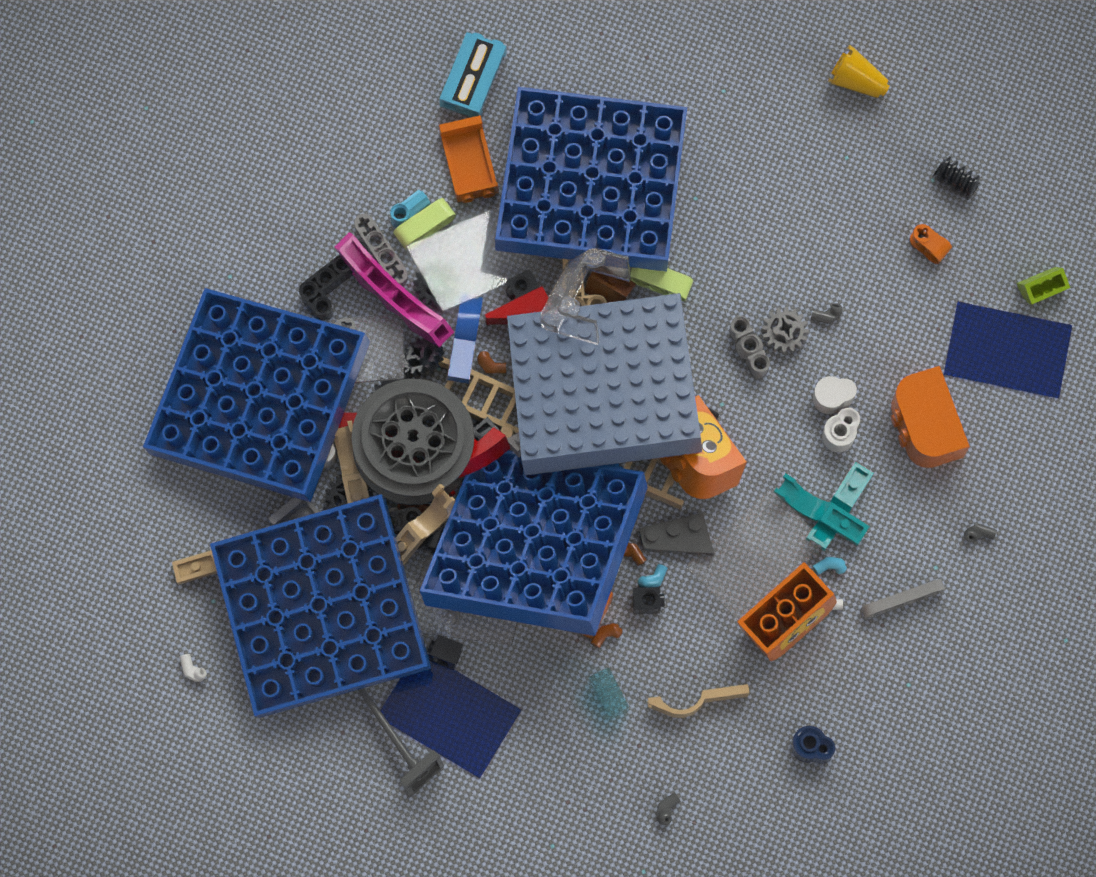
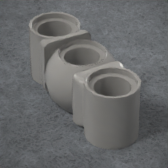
M744 316L735 317L731 321L729 333L734 339L736 351L742 359L746 360L745 363L749 367L750 374L755 378H762L767 375L770 366V360L763 350L762 340L753 334L754 330L750 327V322ZM736 325H742L745 328V331L738 332L734 329V327ZM752 344L755 349L752 351L746 350L744 345ZM761 362L765 365V368L757 369L754 364Z

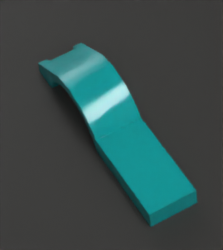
M855 462L830 502L850 513L874 473ZM817 522L806 540L809 542L812 540L825 551L837 533Z
M785 473L783 476L785 481L780 489L776 488L774 490V493L803 516L820 522L854 545H859L869 529V525L834 503L813 496L803 489L796 479Z

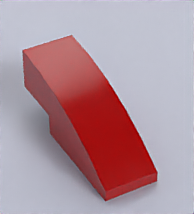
M493 427L479 441L474 439L471 458L458 478L489 465L507 452L510 446L506 435Z

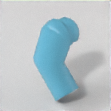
M826 557L812 566L817 575L828 569H834L838 574H843L847 570L845 561L842 558Z
M658 564L653 575L641 576L638 579V586L640 588L661 586L668 568Z

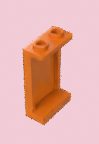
M481 116L440 124L439 132L457 203H469L474 201L475 198H490L499 193V186L487 147Z

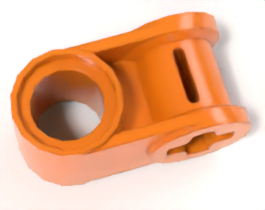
M926 224L917 225L910 236L911 245L934 264H939L952 249V245L947 239L940 236Z

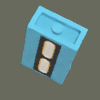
M467 32L439 98L440 107L468 117L482 116V108L503 57L507 54L506 45L499 40L491 41L486 39L479 33L471 34Z

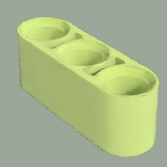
M440 198L399 225L393 234L405 250H410L452 222L456 214L445 199Z
M632 267L628 279L636 283V285L663 295L680 293L681 301H686L693 284V279L689 276L668 268L667 272Z

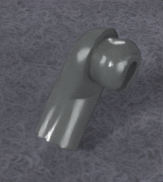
M834 303L825 312L813 309L811 320L830 324L841 317L842 306Z
M978 523L968 528L964 532V537L968 542H974L982 536L994 540L997 530Z
M675 792L657 806V820L660 824L668 825L671 823V808L681 802Z

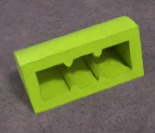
M1060 267L1050 268L1016 283L1023 298L1031 305L1071 288L1064 269Z

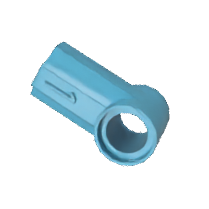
M418 189L402 203L395 204L391 208L390 218L393 227L397 228L431 204L423 191ZM397 214L405 215L402 219H397L395 216Z

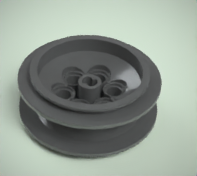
M403 379L389 383L371 394L362 404L355 417L352 428V447L355 465L365 483L378 495L382 494L389 501L404 505L432 503L434 499L432 492L439 484H442L444 491L450 494L464 480L465 476L458 477L466 468L474 447V428L470 414L462 401L453 392L435 382L423 379ZM405 415L413 417L410 422H404L401 418ZM426 420H431L435 423L432 427H425L423 425ZM394 430L397 432V435L395 437H388L386 432ZM416 439L417 441L411 442L409 440ZM436 440L440 442V446L433 448L429 443ZM397 450L403 452V455L399 458H395L391 454ZM416 456H423L425 458L422 463H416L413 459Z

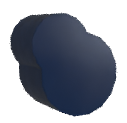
M810 725L803 726L797 730L791 742L793 755L796 759L805 763H827L831 760L836 749L835 743L831 738L825 736L819 728Z

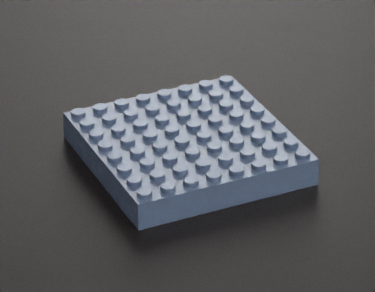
M680 293L507 316L524 475L702 452Z

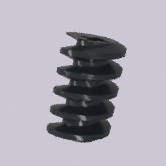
M951 156L941 162L932 177L939 174L938 181L940 182L946 178L945 185L947 187L953 183L952 190L956 191L960 188L959 195L962 196L967 193L966 199L969 200L980 185V175L972 178V170L964 173L966 166L963 165L958 169L959 161L951 164Z

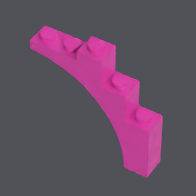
M349 232L334 247L353 271L352 274L360 285L375 294L387 310L400 316L412 332L438 347L454 333L442 316L421 303L387 273L352 233Z

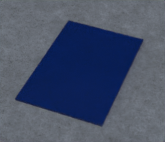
M958 301L943 375L1059 399L1072 325Z
M427 653L431 669L401 677L380 711L391 726L434 750L476 777L481 778L522 709L460 672L431 662L430 655Z

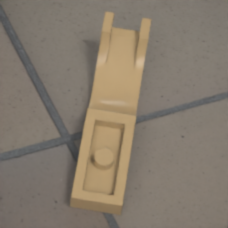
M352 420L347 421L348 426L338 428L334 438L348 504L370 497L367 484L358 472L354 461Z
M439 484L432 492L434 499L431 505L416 519L408 522L396 537L403 566L423 541L436 532L451 514L455 499L444 491L442 484Z
M212 550L172 562L178 584L217 574Z
M748 684L703 690L699 701L689 709L677 710L670 708L663 702L660 696L648 698L647 704L648 708L670 717L685 718L694 715L702 707L703 703L748 697L749 687Z

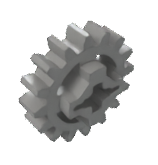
M785 307L784 312L776 308V314L770 311L768 314L769 319L764 318L763 324L766 326L761 328V332L765 333L762 339L768 340L767 347L773 345V352L775 353L778 349H781L782 355L785 354L786 350H789L791 354L794 353V347L800 350L802 347L801 343H806L807 338L805 336L809 333L808 329H804L807 327L808 322L801 321L804 315L800 314L797 316L796 309L789 312L788 307ZM777 321V327H773L771 330V325ZM782 326L786 331L789 330L788 335L785 333V331H781ZM799 332L798 338L793 340V335Z

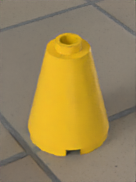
M849 45L847 49L850 51L848 54L842 53L831 72L835 76L833 79L829 78L828 82L878 98L880 95L884 96L890 87L887 84L888 79L853 46Z

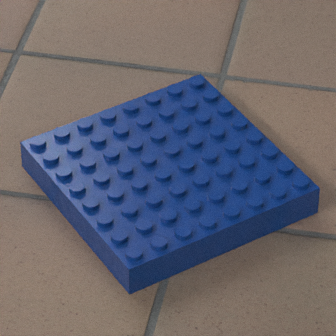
M518 87L495 236V251L667 272L688 107Z
M204 288L143 448L155 457L311 502L370 340L361 331Z
M508 450L489 465L465 475L420 588V594L425 606L595 636L648 488L644 472L600 465L524 475L521 456L518 457L513 451Z
M382 494L210 544L255 717L262 718L431 669L387 503Z

